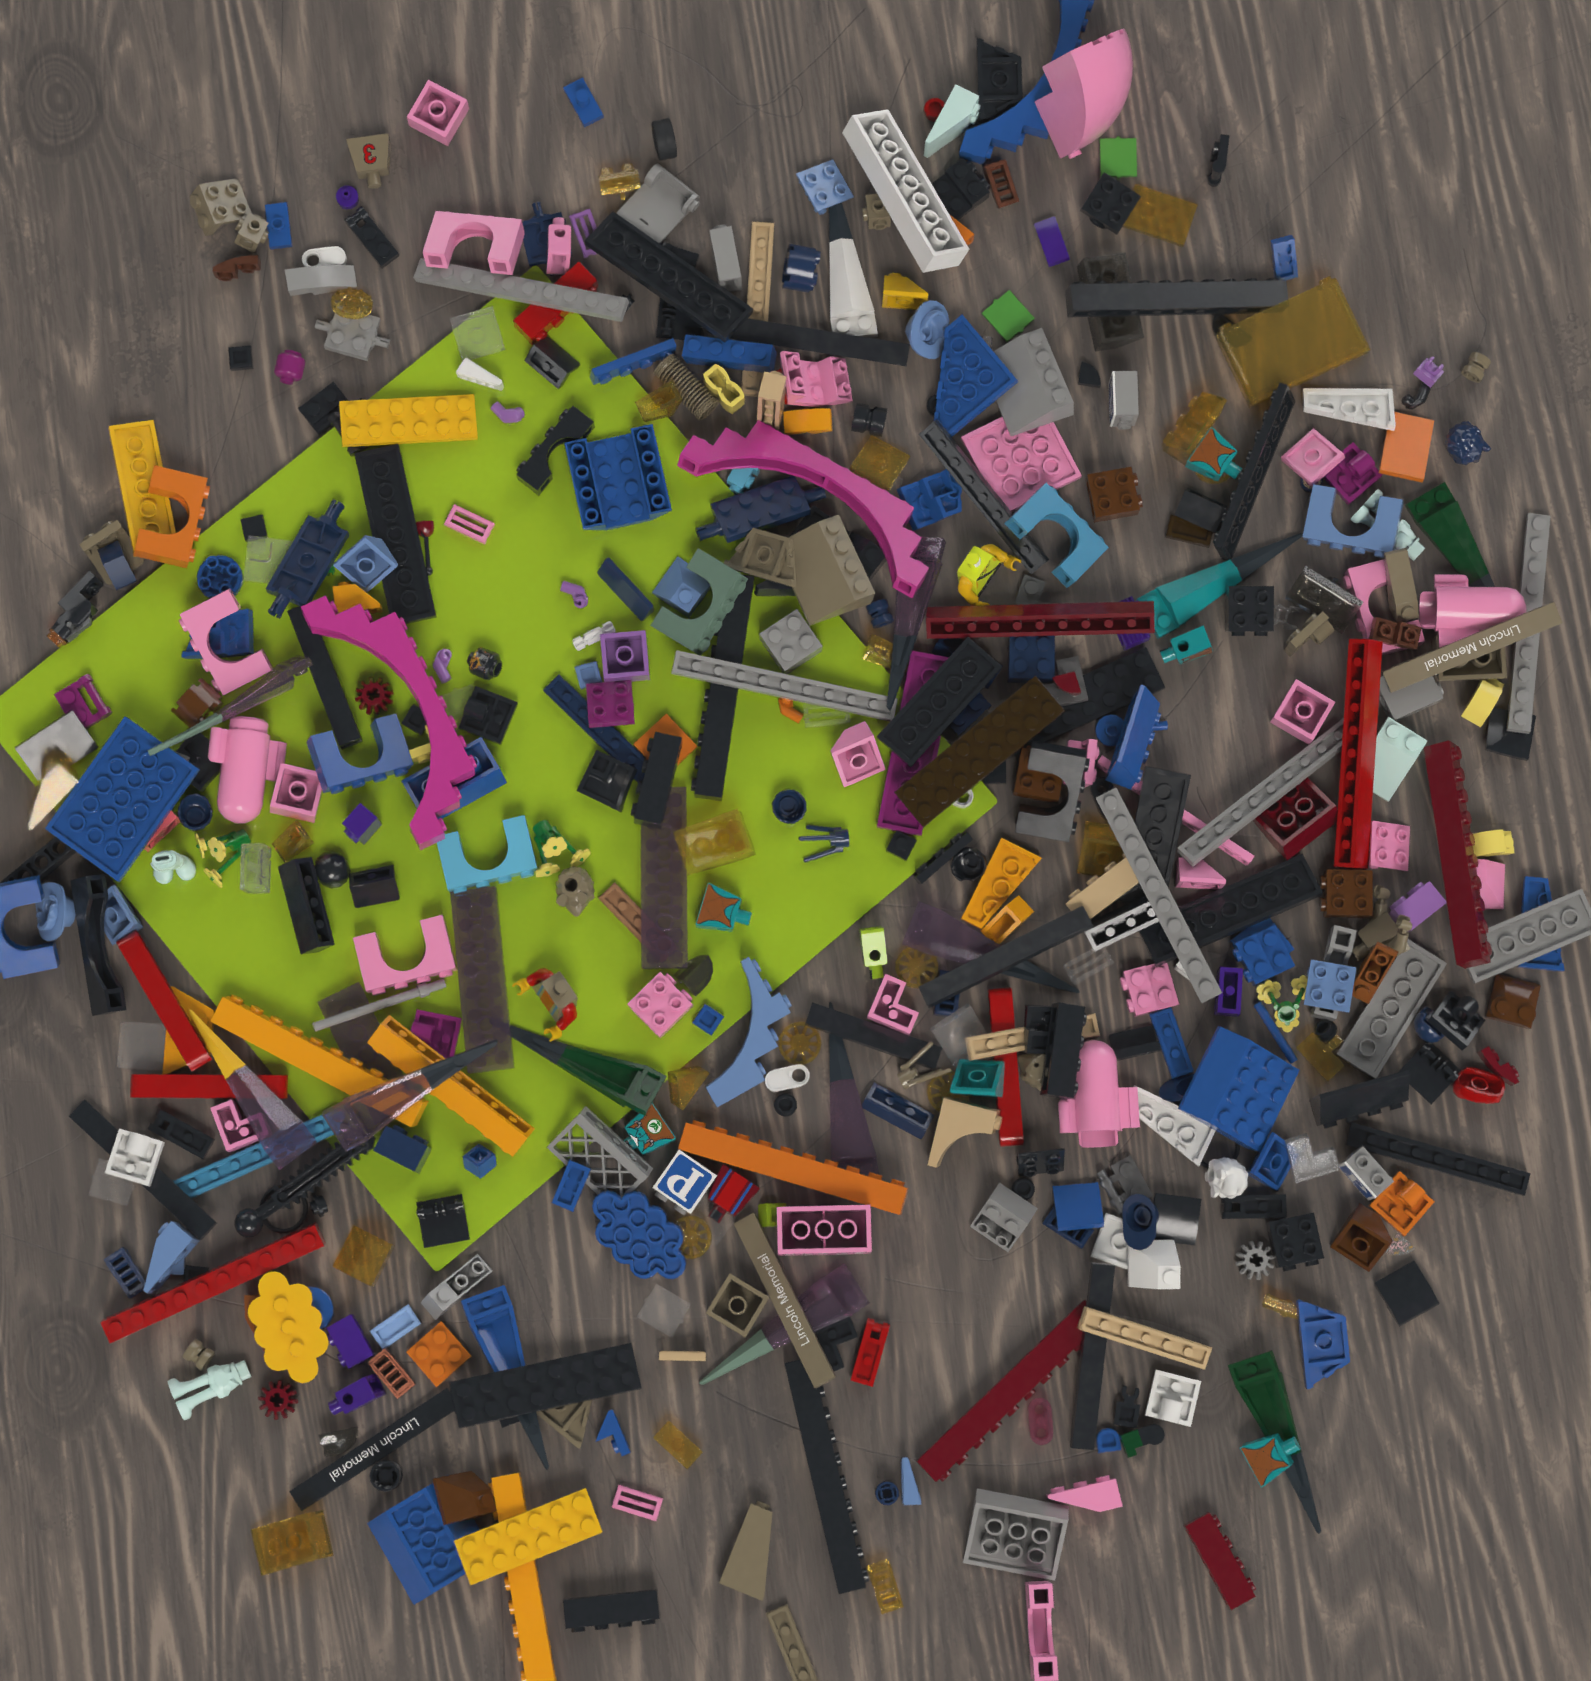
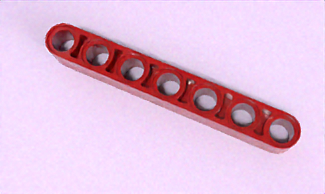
M134 930L116 941L120 951L190 1070L193 1072L211 1061L210 1053L138 931Z
M1012 988L988 989L991 1033L1014 1029ZM1017 1052L993 1056V1061H1004L1003 1097H996L997 1110H1001L999 1116L1002 1117L1001 1127L998 1130L1000 1147L1023 1145Z
M131 1074L130 1098L288 1099V1075H232L226 1080L224 1075Z

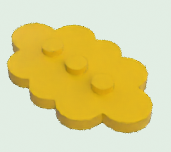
M275 1271L268 1272L261 1277L258 1283L260 1297L250 1303L247 1311L251 1323L257 1326L254 1332V1339L257 1345L265 1349L263 1356L267 1367L275 1371L287 1369L291 1379L295 1382H310L318 1373L316 1358L325 1353L329 1344L326 1333L320 1329L322 1315L318 1309L311 1306L313 1298L308 1287L303 1284L289 1285L283 1274Z

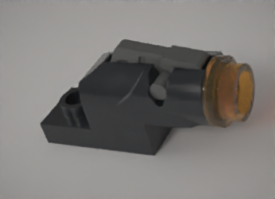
M90 571L58 602L65 612L59 616L54 625L49 629L50 632L46 635L58 648L69 644L81 632L91 626L92 618L98 612V609L89 600L99 592L104 584Z

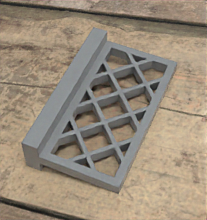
M586 1106L547 1146L566 1166L569 1160L574 1161V1157H586V1167L591 1168L590 1157H602V1168H591L586 1184L597 1194L607 1191L608 1188H620V1196L623 1197L627 1192L634 1191L653 1170L643 1158ZM576 1123L584 1130V1137H573L572 1127ZM559 1141H569V1152H562L555 1145ZM573 1141L585 1142V1152H574ZM589 1142H597L601 1146V1152H590ZM606 1157L615 1158L618 1161V1168H606ZM591 1172L603 1173V1183H595L591 1179ZM607 1173H619V1183H608ZM623 1173H631L637 1180L633 1184H623Z

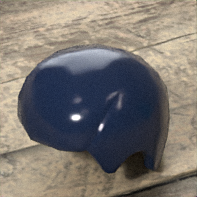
M785 789L775 796L772 802L773 813L779 821L794 824L804 817L807 811V802L800 792Z
M196 793L187 795L181 800L178 807V818L185 828L192 831L202 830L211 822L213 810L206 797Z
M1425 1007L1415 1016L1414 1029L1421 1039L1428 1043H1436L1444 1035L1427 1021L1434 1011L1429 1007Z

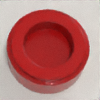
M939 98L929 99L924 106L925 117L930 121L936 122L945 103Z

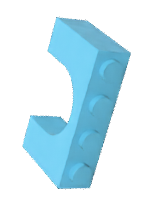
M525 815L502 820L508 843V852L505 860L498 867L491 870H478L468 864L464 856L458 831L445 834V839L437 842L448 891L454 892L455 895L467 892V888L476 886V889L489 887L491 882L498 881L499 884L512 881L511 877L521 876V878H528L534 876V872L538 870Z

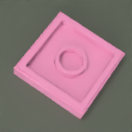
M1314 428L1281 456L1282 462L1312 487L1313 484L1321 480L1345 458L1343 452Z

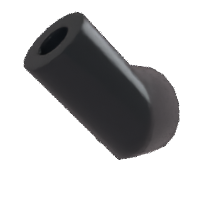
M1422 383L1414 397L1407 394L1402 398V404L1409 410L1426 402L1431 388Z

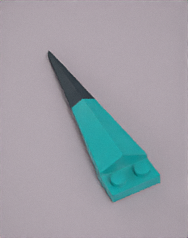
M1303 533L1159 586L1135 601H1154V634L1159 639L1178 629L1226 593V586L1237 585L1300 539Z

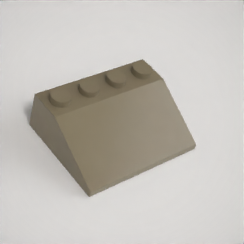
M839 515L819 521L788 537L794 540L796 588L792 587L809 626L871 604L875 591Z

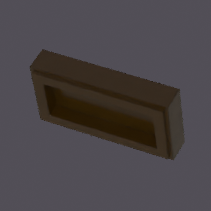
M1171 515L1165 538L1209 548L1213 532L1178 516Z

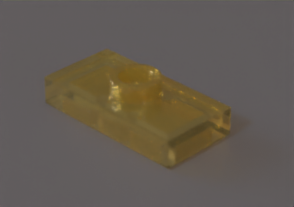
M669 1420L653 1437L686 1469L703 1453Z

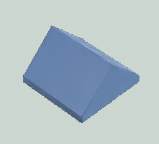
M365 535L334 562L333 566L368 593L398 566V563L382 539Z
M112 885L107 890L108 900L104 916V932L112 946L117 944L116 941L134 930L138 931L143 928L123 892L116 885Z

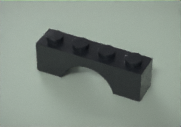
M574 406L562 412L559 417L560 422L555 427L549 428L545 434L546 439L542 444L538 443L535 445L530 453L532 456L527 462L524 460L516 470L518 472L516 474L518 480L538 496L553 479L552 473L548 468V460L553 450L566 442L587 438L595 428L594 421Z

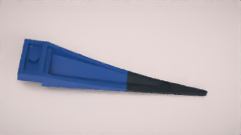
M505 1285L461 1300V1306L469 1327L493 1372L525 1366L514 1309ZM536 1412L517 1416L544 1468L548 1471V1460Z

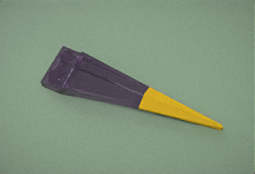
M189 1010L194 1023L262 1147L278 1170L315 1145L317 1141L303 1122L192 1010Z

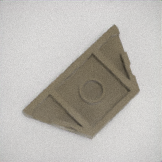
M753 528L746 535L745 540L735 548L737 552L729 561L725 560L723 562L738 572L796 588L794 540Z
M592 1400L536 1412V1414L580 1449Z

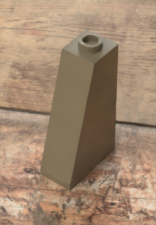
M757 1501L756 1504H750L719 1583L763 1601L773 1512L769 1510L770 1505Z

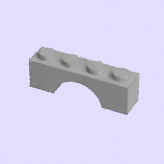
M1337 925L1332 926L1323 962L1347 966L1357 930ZM1312 1006L1310 1016L1334 1021L1337 1019L1338 1011Z

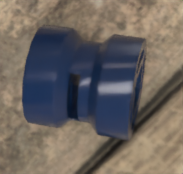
M887 599L878 600L866 606L868 614L872 617L871 624L874 629L894 622L892 614L888 611L889 604Z
M884 1481L876 1487L875 1496L881 1504L891 1505L897 1501L899 1490L894 1483Z

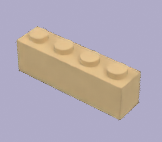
M764 371L758 395L757 421L760 420L765 424H769L779 431L785 407L787 376H783V374L777 371H770V373Z
M1122 854L1124 859L1118 864L1113 861L1105 867L1106 873L1101 877H1098L1096 874L1086 882L1088 887L1081 891L1078 888L1068 896L1070 900L1066 905L1070 911L1083 906L1091 920L1139 883L1125 854Z

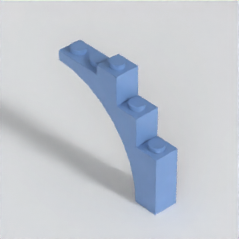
M749 957L740 961L746 974L751 994L749 1029L742 1048L731 1065L719 1077L705 1086L716 1107L723 1105L765 1081L763 1075L766 1074V1071L760 1062L755 1063L754 1060L778 1047L776 1043L779 1040L773 1028L768 1029L767 1026L791 1013L789 1008L792 1005L787 996H781L779 992L772 996L769 992L773 991L767 979L762 981L758 974L761 968L755 959L751 960Z

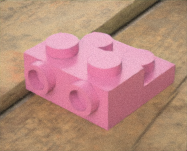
M1167 963L1158 967L1151 964L1123 971L1120 983L1123 991L1127 990L1129 999L1126 1000L1129 1013L1133 1012L1134 1017L1179 1005Z

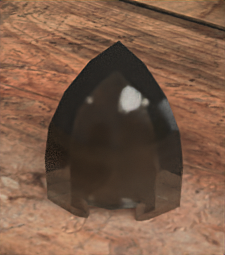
M700 955L689 960L673 976L680 984L684 983L691 994L697 996L711 980L713 963L709 955Z
M358 1427L319 1434L321 1446L324 1448V1456L330 1457L347 1452L357 1440Z

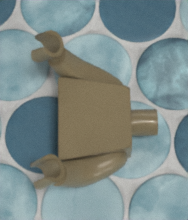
M1375 885L1373 888V896L1379 899L1375 901L1372 918L1364 928L1358 931V936L1362 943L1352 949V953L1357 961L1366 957L1377 941L1398 951L1397 956L1410 950L1407 943L1408 931L1412 929L1410 917L1399 915L1396 923L1387 913V902H1385V900L1389 899L1391 893L1384 886Z

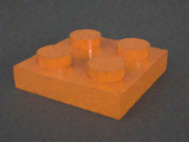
M442 1321L406 1352L436 1387L472 1357Z

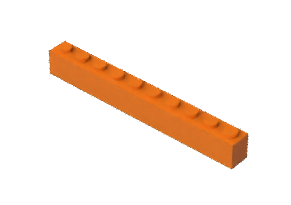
M693 1120L692 1124H685L678 1147L679 1150L864 1205H870L871 1207L891 1213L902 1214L909 1188L904 1187L905 1182L891 1179V1183L882 1181V1175L869 1172V1175L865 1176L859 1174L861 1169L848 1165L846 1170L837 1167L838 1162L825 1159L824 1163L815 1161L816 1156L804 1152L802 1157L794 1155V1149L781 1146L780 1150L771 1148L772 1143L760 1139L758 1144L750 1142V1136L739 1133L736 1134V1137L727 1135L728 1130L716 1126L714 1131L706 1129V1123Z

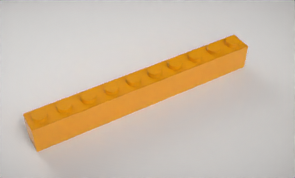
M232 994L231 997L225 996L221 998L210 1022L407 1126H417L429 1102L423 1098L424 1094L414 1089L409 1091L403 1088L404 1084L396 1079H391L390 1081L383 1077L384 1073L374 1068L369 1070L363 1067L364 1063L353 1057L351 1059L344 1057V1052L335 1047L329 1049L323 1046L324 1042L313 1036L311 1038L304 1036L303 1030L295 1026L289 1028L283 1025L284 1021L273 1015L271 1017L264 1015L263 1009L255 1005L249 1007L243 1004L244 1000Z
M521 1472L491 1478L492 1483H488V1486L492 1490L497 1510L493 1512L494 1520L501 1522L527 1511ZM535 1559L508 1570V1576L504 1577L506 1591L510 1590L512 1600H508L510 1614H515L516 1623L512 1624L514 1638L519 1637L520 1647L516 1648L519 1662L523 1661L524 1671H520L521 1680L557 1681Z

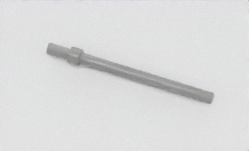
M444 979L429 984L422 983L416 985L417 988L312 1023L314 1031L316 1032L419 996L420 998L429 996L431 992L446 988V983Z

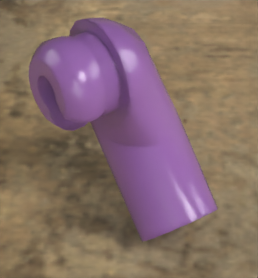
M499 401L490 408L504 423H517L525 416V412L521 407L505 409Z
M563 581L560 591L571 594L574 605L577 608L586 607L588 597L585 589L580 585Z
M446 648L438 651L433 662V668L442 684L452 679L447 670L452 653Z

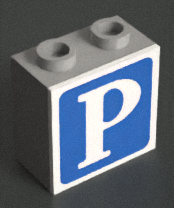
M1112 371L1108 383L1110 427L1127 430L1131 426H1135L1139 415L1137 371Z
M1363 1146L1355 1149L1337 1165L1367 1200L1376 1198L1394 1182Z
M678 1150L653 1186V1189L656 1190L654 1195L665 1203L669 1199L676 1204L673 1208L685 1216L686 1213L692 1215L716 1180L717 1175L681 1150Z

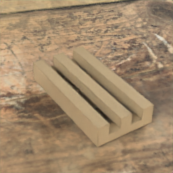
M660 1351L659 1360L706 1361L705 1351Z

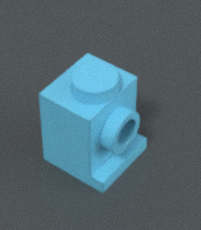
M732 469L727 478V486L737 495L743 493L746 488H751L755 480L753 475L758 476L759 469Z

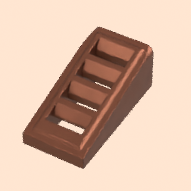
M1006 159L982 167L998 209L1019 202ZM1001 168L1002 173L992 175L991 171ZM1005 178V181L995 184V179ZM1005 185L1009 188L1001 192L997 190V188ZM1011 193V198L1001 201L1000 196Z
M384 1348L367 1362L397 1399L416 1385L388 1348ZM387 1357L389 1361L379 1368L377 1364ZM393 1364L395 1368L384 1375L383 1371ZM399 1371L401 1375L391 1383L388 1379ZM405 1378L407 1383L396 1390L395 1386Z

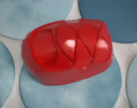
M1473 1067L1463 1069L1458 1074L1459 1077L1453 1082V1093L1458 1098L1475 1103H1499L1505 1091V1082L1501 1077Z

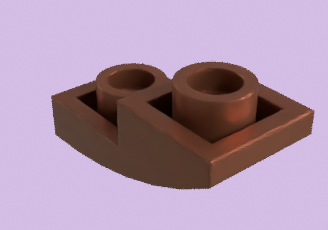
M258 255L236 257L217 264L213 267L212 272L215 278H218L220 281H231L232 279H238V270H241L243 273H254L255 270L261 271V261Z
M1375 617L1373 618L1369 639L1382 641L1383 644L1416 650L1422 627Z

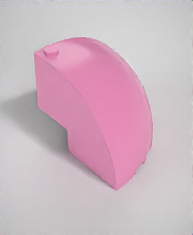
M1125 28L1080 46L1042 66L1053 92L1035 101V104L1060 159L1067 155L1071 159L1082 154L1080 149L1091 144L1112 125L1126 102L1132 81L1133 59L1130 41Z

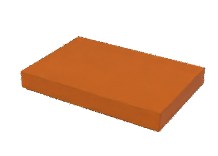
M1394 412L1396 427L1394 431L1386 429L1379 473L1423 483L1434 420Z

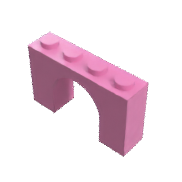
M435 211L423 249L426 267L448 269L457 244L464 239L478 236L492 241L487 258L490 272L513 275L525 235L522 219Z
M1385 559L1349 568L1345 572V576H1343L1344 586L1346 590L1349 589L1351 598H1349L1352 611L1355 610L1358 618L1355 619L1358 632H1362L1363 639H1369L1374 618L1368 607L1369 596L1375 589L1387 586ZM1419 619L1407 622L1408 624L1421 627ZM1422 629L1420 633L1418 646H1421L1425 642ZM1383 644L1382 655L1402 651L1407 648Z
M231 588L180 614L181 619H179L185 632L189 631L192 637L190 643L195 652L199 651L203 657L200 660L206 672H211L214 678L211 682L217 692L221 691L222 695L273 670L263 648L238 661L223 660L212 651L209 644V633L214 623L241 609Z
M443 915L420 920L426 943V952L422 962L417 967L408 971L394 970L385 963L376 932L353 938L367 993H372L373 996L386 993L385 989L387 988L403 989L408 987L410 982L417 981V984L431 981L430 977L439 975L440 978L452 976L453 971H457Z
M1049 1581L1025 1582L1031 1678L1033 1681H1058L1057 1656L1054 1653L1051 1609L1054 1608L1053 1585Z

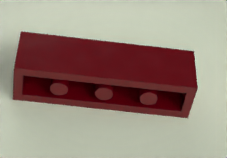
M1206 1512L1184 1524L1183 1527L1228 1609L1233 1610L1256 1597L1253 1592L1256 1590V1587L1250 1577L1245 1578L1242 1572L1245 1568L1238 1556L1234 1558L1230 1550L1233 1548V1545L1227 1535L1222 1536L1219 1530L1222 1525L1217 1516Z

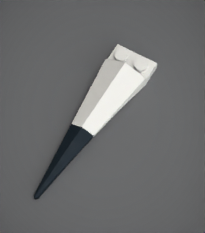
M839 203L829 207L832 332L868 338L878 337L872 301L843 205Z

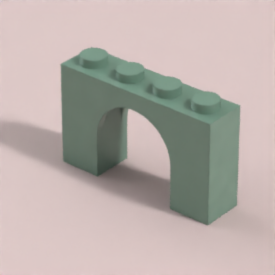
M698 548L686 568L707 580L711 585L713 598L709 609L696 619H684L662 606L650 626L701 656L709 648L710 640L714 634L720 630L726 614L733 609L737 596L744 591L748 578Z

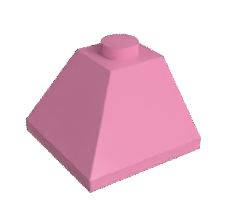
M865 721L844 730L830 750L844 788L886 770L874 735Z
M1178 857L1176 860V888L1219 890L1226 884V879L1203 859L1194 867L1183 857Z
M1478 859L1476 870L1477 876H1479L1482 883L1480 896L1484 901L1485 909L1503 910L1505 864Z

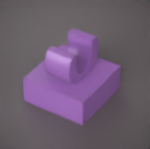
M1433 356L1429 359L1426 358L1413 373L1430 388L1444 373L1442 370L1444 365L1441 364L1439 367L1432 362L1434 360Z

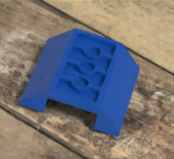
M653 424L631 428L630 434L587 443V439L584 438L564 443L583 530H611L648 522L672 511Z
M433 1483L367 1523L413 1605L465 1574L454 1540L480 1530L474 1519L444 1525Z

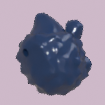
M1463 421L1449 429L1444 443L1454 462L1462 465L1479 462L1482 451L1489 452L1491 450L1490 446L1483 440L1478 427L1473 426L1469 421Z

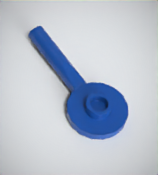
M1107 715L1098 721L1095 733L1097 739L1102 744L1112 747L1116 746L1124 722L1122 718L1116 715ZM1159 721L1157 726H1153L1152 731L1168 730L1167 721Z

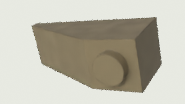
M1402 548L1384 553L1390 612L1397 623L1419 618L1418 600L1407 549Z

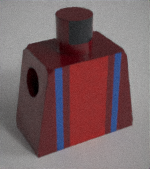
M723 1164L707 1199L714 1204L708 1217L717 1223H720L726 1213L735 1218L755 1197L760 1188Z

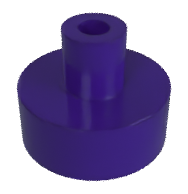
M342 186L336 193V200L341 208L350 210L357 206L359 196L354 187Z

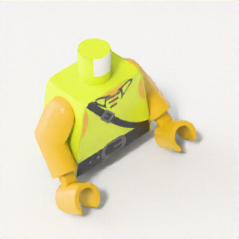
M987 544L981 548L974 546L958 568V592L970 605H990L978 599L1001 566V562H1003L1006 568L1017 571L1012 565L1015 561L1021 563V560L1012 555L1007 556L1005 551L994 544Z

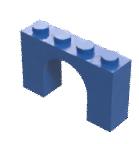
M397 714L377 718L370 725L379 755L376 764L367 768L354 767L342 758L332 730L310 736L306 743L323 793L331 792V794H336L344 791L345 787L359 788L364 786L367 781L373 780L374 783L386 780L389 775L395 774V777H399L408 773V770L413 766V761Z
M39 875L0 883V973H2L3 979L54 969L60 965L55 941L34 946H22L9 938L4 927L5 916L11 909L42 902L45 896Z

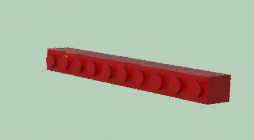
M1349 639L1334 867L1368 869L1382 641Z
M315 1222L112 1314L100 1322L109 1343H113L322 1248L326 1242Z

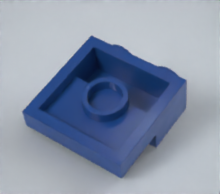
M1275 925L1233 945V955L1237 962L1241 961L1245 969L1243 970L1244 978L1248 983L1251 982L1253 986L1295 967Z

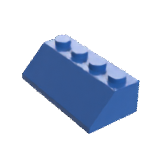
M1144 685L1139 686L1128 706L1105 779L1130 790L1135 782L1139 783L1142 778L1143 770L1140 768L1142 763H1146L1149 751L1146 748L1148 744L1151 745L1154 739L1155 732L1152 729L1154 725L1157 726L1161 717V713L1158 712L1160 703Z
M482 737L467 744V747L464 748L467 755H472L477 767L474 768L475 776L452 786H457L462 796V799L459 800L460 807L437 819L452 814L507 783ZM430 765L402 780L416 808H418L424 796L430 773Z

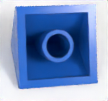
M1271 1132L1261 1151L1255 1156L1248 1170V1176L1275 1191H1279L1299 1151L1277 1134Z

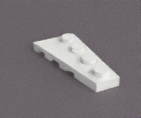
M1303 388V412L1391 431L1395 430L1392 389Z
M1137 1087L1139 1119L1199 1167L1215 1130L1179 1110L1178 1105Z

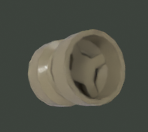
M1471 352L1468 358L1469 363L1463 367L1461 374L1470 381L1480 383L1484 377L1483 372L1489 368L1491 361L1481 353Z
M195 1339L185 1351L183 1358L194 1362L195 1367L202 1371L214 1357L215 1351L205 1348L200 1340Z

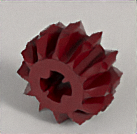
M369 677L370 684L367 685L365 681H361V685L364 688H356V693L360 694V696L355 697V701L361 702L359 705L360 710L367 708V715H370L374 709L375 714L378 716L380 715V708L387 712L388 708L385 704H393V700L388 697L393 696L394 692L393 690H388L390 687L388 682L382 685V678L379 677L376 683H374L373 677ZM377 692L379 698H374L372 701L370 694L374 695Z
M278 1380L277 1388L274 1382L270 1381L268 1383L270 1390L265 1387L261 1389L266 1394V1397H258V1400L265 1401V1404L259 1406L260 1410L268 1408L265 1413L266 1417L271 1416L274 1411V1420L279 1419L280 1412L282 1417L286 1419L288 1418L286 1409L289 1412H295V1409L290 1404H298L299 1400L291 1399V1396L296 1395L297 1391L288 1392L292 1384L287 1383L283 1388V1380ZM277 1393L280 1394V1398H284L283 1403H279V1407L276 1402H273V1397H277Z

